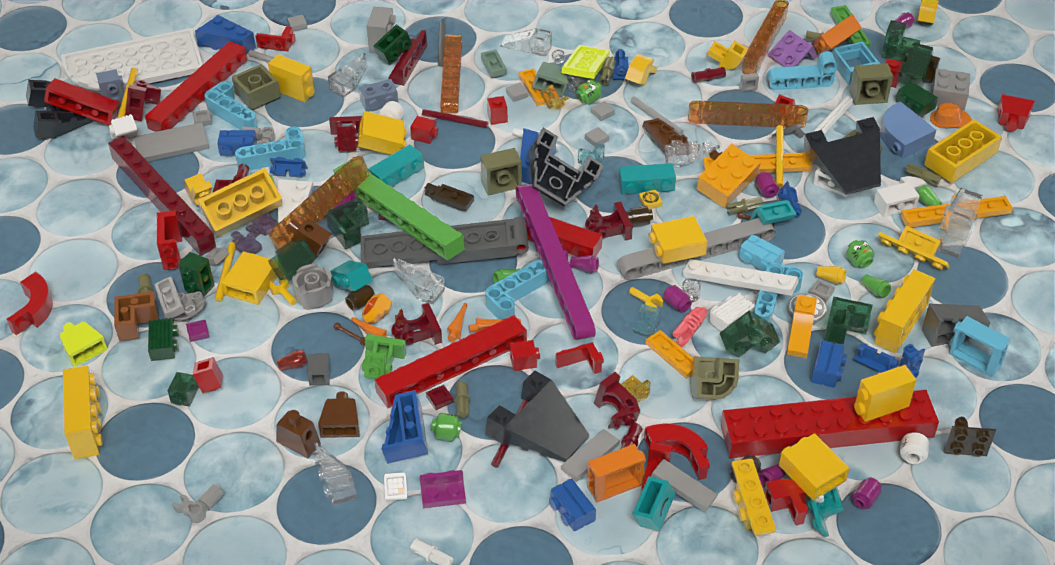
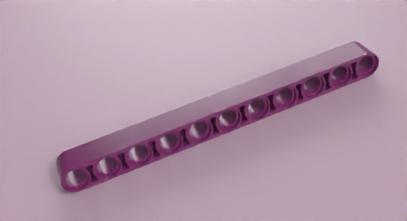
M532 184L516 186L515 193L518 204L573 339L580 340L595 337L596 330L593 319L539 191L532 188Z

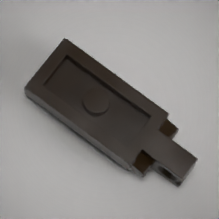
M427 183L424 187L426 196L465 212L474 202V195L445 184L436 186Z

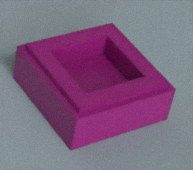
M205 319L186 324L190 342L210 338Z

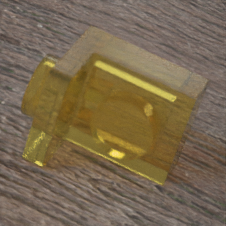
M553 85L540 90L548 109L553 107L558 109L565 105L564 101L569 99L568 96L560 99Z
M632 375L621 383L636 398L637 402L647 399L650 395L651 382L649 380L642 383Z

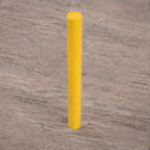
M131 68L117 119L125 117L128 86L135 83L138 72L136 68Z
M781 125L776 127V183L779 187H783V126Z
M230 242L227 251L229 255L225 257L215 295V300L221 302L223 299L222 281L231 268L236 243Z

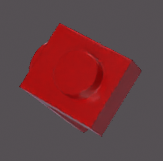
M289 26L285 27L281 36L256 33L255 35L258 48L287 52L292 43H295L296 38L295 34H293V28Z
M591 342L557 352L555 365L557 368L587 360L593 373L597 374L602 372L604 358L602 353L597 351L594 343Z
M650 443L648 464L641 491L648 477H651L653 471L663 459L670 463L672 446L662 443Z

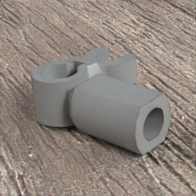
M243 126L242 130H255L256 138L259 141L258 144L275 141V132L272 127L261 129Z
M213 484L198 499V502L189 501L187 496L181 494L180 498L183 503L176 504L173 502L172 506L177 513H184L193 523H200L206 518L205 512L209 511L224 496V492L220 487Z

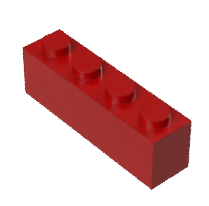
M56 78L46 87L44 99L46 103L107 125H111L112 119L115 120L118 116L120 101Z
M549 217L563 251L567 250L568 254L576 257L594 255L596 257L602 248V234ZM527 226L528 240L534 242Z

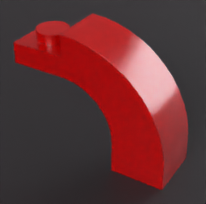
M36 271L20 282L25 296L30 299L29 302L7 318L11 332L15 335H18L31 325L38 328L48 318L53 307V300L47 282Z
M668 423L645 427L644 440L648 449L651 442L672 446L671 452L681 454L689 460L698 480L707 478V471L710 469L707 458L708 446L697 433L684 426Z

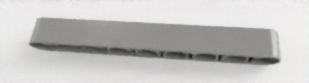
M760 218L703 233L707 240L706 255L663 264L660 257L656 256L655 247L622 256L617 261V266L626 280H633L686 265L690 259L700 261L739 250L741 245L752 234L765 241H770L776 236V230L772 224L763 225Z

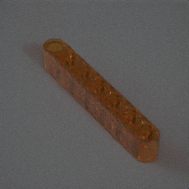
M776 0L744 55L742 73L744 75L757 73L787 18L789 5L787 0Z
M445 35L440 102L442 113H458L462 35Z
M696 100L689 103L688 120L695 124L777 127L781 125L783 128L794 124H801V128L806 126L809 110L804 105Z
M356 156L350 159L269 232V237L278 251H285L292 246L290 241L294 234L286 228L292 219L300 225L306 219L317 223L369 176L370 172L363 157Z

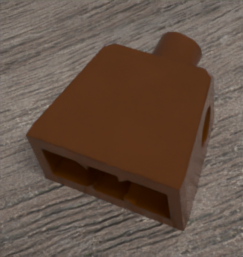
M292 219L286 226L294 234L290 241L291 244L312 263L323 252L332 236L331 232L310 219H306L301 225Z
M340 391L336 394V399L325 400L318 423L320 438L360 437L355 399L348 398V393Z
M297 410L288 411L276 425V442L307 459L321 445L314 423L301 416Z

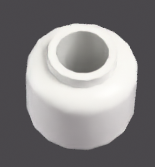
M389 101L380 110L379 115L401 120L404 116V109L398 102Z
M914 432L906 434L901 441L900 454L902 458L910 464L924 462L929 454V440L927 437Z

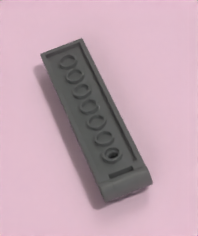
M515 217L513 219L450 226L456 231L461 232L464 236L465 250L448 261L405 231L361 236V263H365L367 268L437 260L438 265L510 257L516 256V253L524 254L529 250L526 220L523 217Z

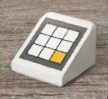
M385 474L386 501L407 499L406 474Z

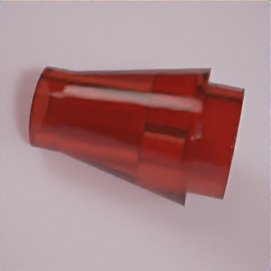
M296 349L286 356L277 359V364L280 371L304 368V365L308 364L304 349Z

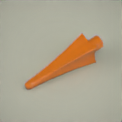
M467 303L463 304L455 319L447 327L449 331L447 338L450 342H455L456 338L461 340Z
M355 317L351 318L352 322L359 326L366 334L387 337V330L367 324Z
M476 318V324L468 325L469 332L481 331L503 319Z

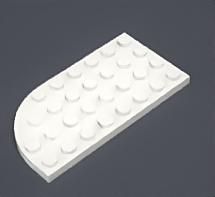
M192 28L61 55L68 78L78 86L100 91L96 73L117 69L118 76L122 75L124 85L121 88L124 89L126 88L131 68L138 69L135 82L144 80L149 84L191 75L203 65Z

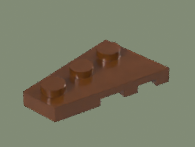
M656 118L643 122L642 127L668 157L697 152L700 145L687 141L688 137L678 135L674 132L673 127L661 119Z

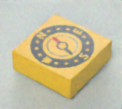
M656 190L639 193V200L643 207L648 206L649 209L662 206V200Z

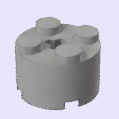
M309 264L299 268L297 274L293 275L292 282L295 298L304 309L311 310L312 308L321 307L332 302V278L330 271L323 266L321 268L317 264Z

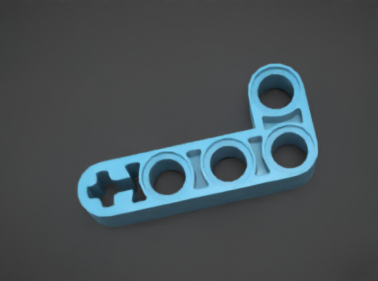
M825 51L819 55L817 65L772 68L767 72V78L773 90L828 87L835 81L837 64L833 54L830 51Z
M220 82L205 93L207 109H210L211 113L242 130L243 126L258 128L255 112L235 101L231 82Z
M295 126L287 128L285 140L237 149L235 152L237 165L243 164V170L246 164L249 166V170L273 166L270 158L283 157L290 160L300 158L303 160L306 157L301 129Z
M542 260L534 261L486 289V307L497 319H505L515 315V301L549 281Z
M777 263L767 266L766 272L798 277V284L793 293L801 289L803 272L800 269ZM760 290L753 316L755 328L764 330L770 326L779 293Z

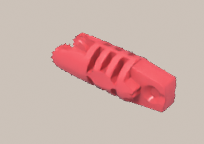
M695 307L673 331V336L679 337L676 343L680 347H683L702 325L708 314L705 307Z

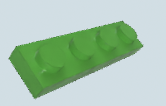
M846 5L831 7L830 13L837 24L852 15ZM862 29L847 39L850 44L864 42L868 49H870L871 42Z

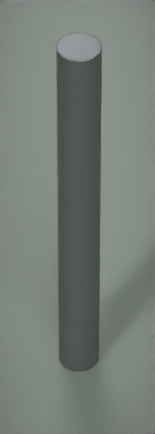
M443 21L439 23V67L444 66L446 23Z

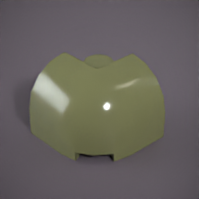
M694 356L692 376H690L692 396L694 398L723 399L730 395L737 387L740 359Z

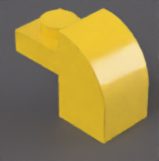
M921 0L917 21L934 24L939 0Z
M714 40L707 55L720 62L719 68L724 67L725 70H732L740 64L748 48L734 40L728 49Z
M641 54L636 55L628 68L625 79L646 85L650 72L656 73L658 68L653 65L654 59Z
M202 173L184 180L183 186L195 206L199 205V199L211 194L212 185L210 181L205 182Z

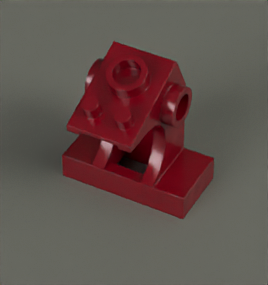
M138 80L133 85H129L125 117L131 114L134 120L142 121L145 103L159 104L161 89L148 84L144 80Z
M362 116L329 117L331 135H337V137H334L335 147H338V151H356L359 137L357 134H359ZM352 123L350 126H342V124Z
M621 201L614 203V213L609 216H602L597 204L593 210H590V215L585 222L586 229L602 234V239L621 234L625 241L632 239L633 226Z
M429 302L421 304L422 315L417 319L407 320L403 315L402 309L399 310L398 315H395V323L391 328L395 339L405 340L406 345L432 338L435 345L442 343L441 328Z
M613 372L600 382L594 404L599 409L606 403L616 408L618 412L611 417L610 425H608L609 429L615 427L616 430L621 425L629 426L631 423H635L640 414L636 398L619 383L621 376L617 372Z

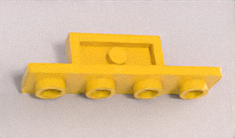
M905 226L899 240L884 233H878L880 242L888 247L891 245L898 247L897 250L901 253L908 254L909 252L915 255V258L921 262L927 260L932 263L933 267L939 270L943 268L948 270L950 267L948 262L934 256L941 244V241L909 226Z
M753 459L733 461L732 468L737 480L736 490L733 491V500L735 504L738 503L740 521H744L746 530L752 529L754 535L775 533L776 527Z

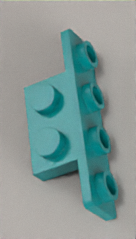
M838 487L825 493L824 502L818 503L816 500L813 501L811 498L807 501L811 513L815 515V518L812 519L817 532L821 531L824 537L829 536L824 518L845 511Z

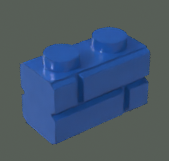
M220 130L217 142L220 156L235 155L236 150L241 147L257 145L255 130Z
M821 341L813 370L812 383L824 384V386L834 388L837 380L841 381L844 369H840V366H845L847 354H843L844 345Z
M569 479L550 490L549 503L553 510L560 512L565 526H570L573 531H577L583 528L584 525L587 526L596 520L595 507L573 479Z

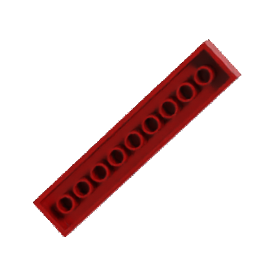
M926 389L913 391L909 407L867 422L855 411L854 404L857 397L723 410L721 429L729 459L781 454L786 447L797 444L803 437H809L814 433L829 448L902 441L906 434L913 432L923 434L927 438H934L939 420Z

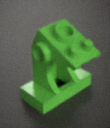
M367 334L365 337V359L362 363L364 377L377 379L381 375L392 372L394 358L405 359V340Z

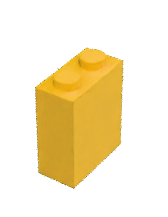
M279 54L268 63L269 72L278 81L280 93L302 102H306L314 95L315 89L310 66Z
M364 111L359 126L358 147L390 155L396 153L406 145V140H404L407 129L404 128L405 121Z
M695 216L651 225V233L648 234L649 241L654 245L655 254L657 257H660L663 264L706 255L707 240Z
M243 251L222 281L224 295L259 305L270 289V282L274 283L280 274L277 260Z
M903 365L862 379L854 404L856 413L861 415L863 420L867 422L909 407L917 381L907 366Z
M815 433L809 437H803L797 444L791 447L788 446L781 452L779 466L813 501L847 480L849 467Z

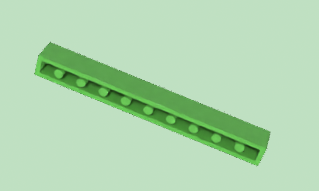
M349 160L333 170L337 185L341 188H352L360 201L447 261L465 250L464 236L461 232L456 231L449 224L444 223L437 216L432 215L425 208L420 207L414 201L393 189L392 186L387 185L381 179L363 169L359 164Z

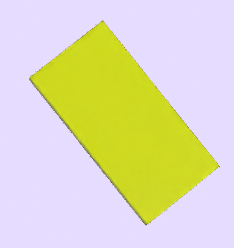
M578 45L563 65L561 73L594 79L605 64L607 57L610 56V51Z

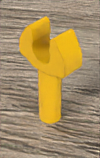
M278 277L279 286L270 282L272 295L281 294L290 305L296 304L297 300L287 290L289 288L287 279Z
M631 287L629 290V294L645 302L646 311L656 313L657 306L655 304L663 307V300L660 295L648 296L634 287Z

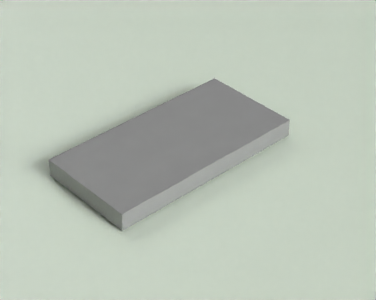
M203 122L134 137L137 151L148 162L209 149Z

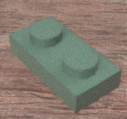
M496 49L481 53V59L491 78L507 74V68Z

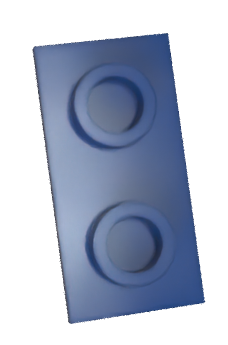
M618 49L614 57L616 63L613 79H625L629 68L628 57H625L623 49Z
M283 157L270 158L273 165L270 166V173L273 175L286 176L287 170H289V176L291 177L306 175L308 166L300 158H294L293 160Z
M787 181L780 188L778 197L780 201L788 200L796 212L795 217H799L802 210L800 204L797 203L796 189L790 187Z
M866 343L859 345V352L854 358L855 361L881 373L897 368L899 365L895 356L884 352L879 354L877 349L868 346Z
M912 344L905 346L899 367L906 365L913 376L917 378L920 373L919 370L923 362L925 349L923 348L918 351Z

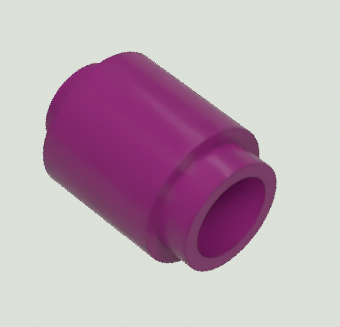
M767 172L757 175L756 185L763 197H774L779 191V186L772 175Z
M673 285L665 289L663 299L674 309L686 312L691 307L692 300L690 296L678 286Z
M872 477L864 479L852 495L854 504L860 509H870L881 494L882 486L880 482Z

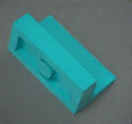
M784 200L757 206L749 220L760 218L762 224L766 225L794 219L796 212L790 202Z

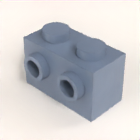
M117 69L96 73L101 95L120 101L119 107H121L125 88H121L124 85L122 75L118 76Z
M391 79L359 87L360 101L367 112L381 109L389 101L398 102L397 89Z

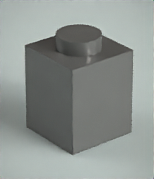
M329 353L309 354L307 368L309 386L330 385L331 364Z

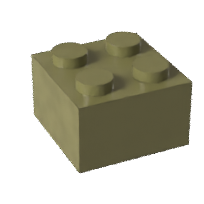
M888 63L854 66L849 91L854 105L888 103L893 80Z
M262 64L232 76L234 92L250 110L280 97L278 81Z
M515 148L480 155L481 182L488 196L515 190L516 186L522 185V161Z

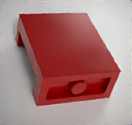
M176 210L157 212V247L163 270L179 269L178 263L181 257L177 242H182V234Z

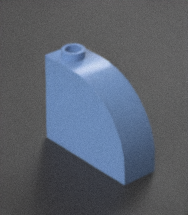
M902 102L892 105L885 112L881 137L884 143L899 157L904 158L934 142L936 129Z

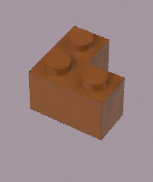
M154 291L114 297V326L119 341L138 339L139 324L159 319L158 304Z

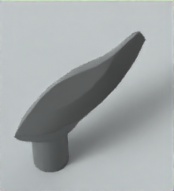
M801 124L790 125L783 129V135L796 133L799 138H802L805 133L801 130Z

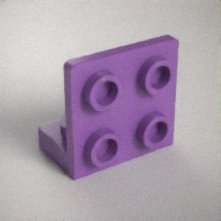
M791 30L768 53L769 57L783 67L797 66L804 57L807 58L809 56L814 60L818 56L811 44Z

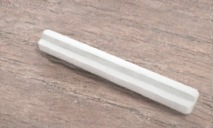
M848 96L844 97L814 131L822 130L825 134L852 105L853 99Z

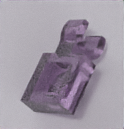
M264 214L246 227V230L250 232L247 234V237L250 240H254L260 234L268 235L278 228V221L268 214Z
M237 230L231 234L234 238L232 242L236 243L235 248L241 254L243 251L256 254L262 250V244L251 235L244 237Z

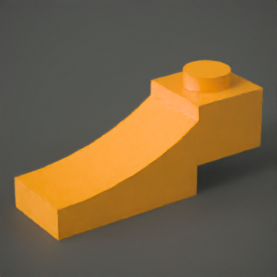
M797 295L787 355L807 358L817 298Z

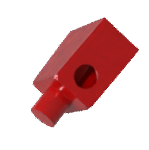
M1002 94L998 105L999 124L1006 126L1008 131L1024 129L1031 116L1035 101Z

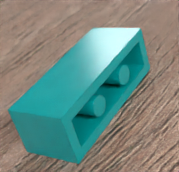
M409 144L368 168V171L387 185L393 187L424 168V156Z
M673 163L619 167L621 194H638L652 190L657 192L675 191L676 175Z

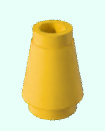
M818 266L816 276L837 285L839 283L843 284L846 278V269L842 268V266Z

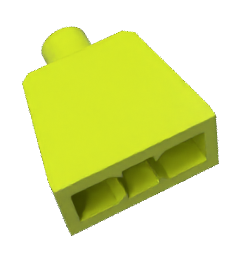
M71 322L66 323L63 326L64 332L59 335L73 368L108 350L104 337L86 322H81L75 326Z

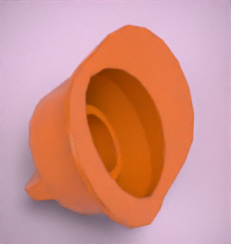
M950 102L939 105L937 110L930 116L932 124L940 128L963 127L972 121L968 113L961 110L958 105Z

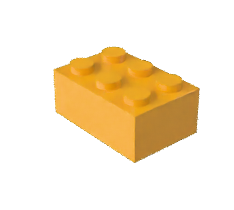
M731 143L699 176L696 189L723 208H726V204H730L758 175L760 162Z

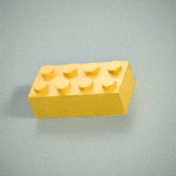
M974 119L930 147L927 151L924 165L950 183H954L997 154L1002 136Z
M263 168L199 199L198 202L202 213L217 238L282 206V197L267 170Z
M913 269L910 275L904 277L902 287H897L893 296L894 299H889L885 307L886 311H881L878 316L877 322L879 324L874 331L876 336L875 345L895 354L898 352L928 306L936 278Z
M88 365L63 370L64 434L74 460L100 455L99 446H103L101 433L99 434V430H102V423L100 417H98V414H101L100 402H97V398L101 397L99 386H95V374L90 373Z

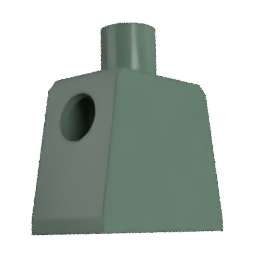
M542 62L532 87L563 97L568 84L567 74L561 73L562 67L557 66L554 62Z

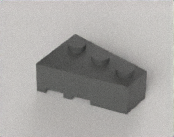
M929 303L922 331L931 347L949 344L955 335V332H953L954 327L959 321L962 322L966 316L989 327L990 321L979 305ZM966 335L965 340L973 339V338H971V337H969L968 335Z

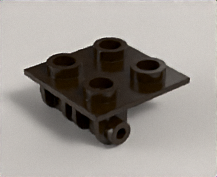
M965 417L956 418L955 426L951 428L944 453L987 457L996 429L968 427Z

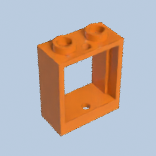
M852 14L822 34L811 44L817 54L820 55L825 51H831L852 37L862 27Z
M635 444L588 461L587 488L596 503L642 486L646 458L644 453L639 451Z

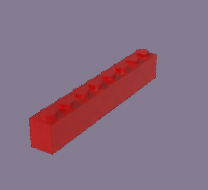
M231 41L224 45L145 115L148 129L154 132L172 129L205 99V93L225 81L248 60L246 48Z
M515 315L505 318L494 325L470 334L457 342H453L442 349L436 350L429 355L418 358L405 366H401L390 373L374 379L376 393L388 409L393 406L395 395L416 390L418 395L509 352V343L527 341V330Z

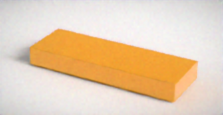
M534 68L518 72V77L536 106L553 102L550 93L532 87L537 74Z
M659 330L646 339L645 344L684 378L687 379L692 375L693 357L664 332Z

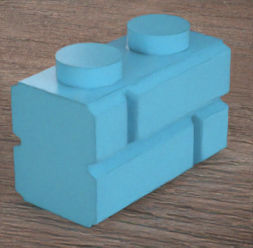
M752 234L741 245L739 258L745 263L756 266L760 271H766L769 264L783 263L785 251Z

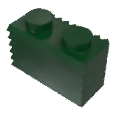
M911 81L898 89L896 102H902L921 117L935 109L938 100L937 96Z
M171 317L169 319L149 320L148 353L151 361L175 358V352L179 351L178 340L175 339L176 336H179L178 325H174L173 318Z

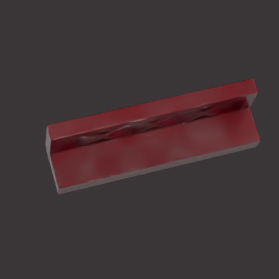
M421 30L416 39L412 38V45L401 55L388 79L392 80L393 84L402 86L406 84L427 48L426 30Z

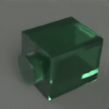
M176 372L167 390L170 402L178 406L190 407L199 386L192 374Z

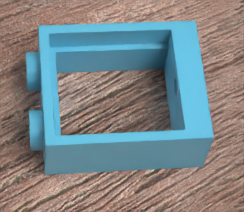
M864 42L835 47L832 50L837 70L848 85H851L854 67H849L846 60L859 58L863 65L880 64Z
M966 316L962 322L959 321L954 327L953 332H955V335L949 343L951 346L949 354L993 377L1002 366L1011 339ZM966 335L992 348V355L964 342Z

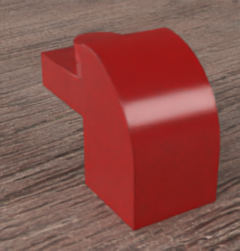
M777 479L766 482L764 494L771 512L788 508L795 525L804 524L806 514H808V508L805 503L806 493L791 479Z

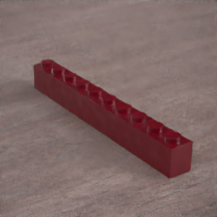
M125 136L116 138L108 143L112 159L160 212L176 210L183 238L200 256L217 248L211 229Z

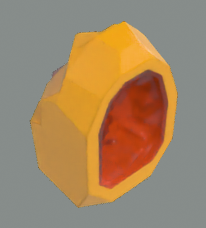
M378 293L372 296L363 310V319L366 323H376L378 320H382L389 313L392 301L385 294Z

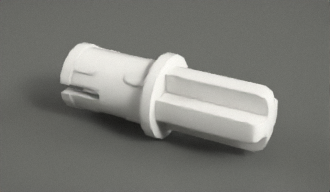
M418 538L411 544L410 551L424 557L427 562L432 561L438 565H452L453 558L439 551L435 545H428Z

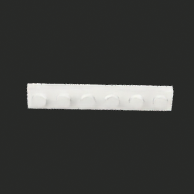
M692 259L689 260L683 271L685 278L791 296L798 284V277Z

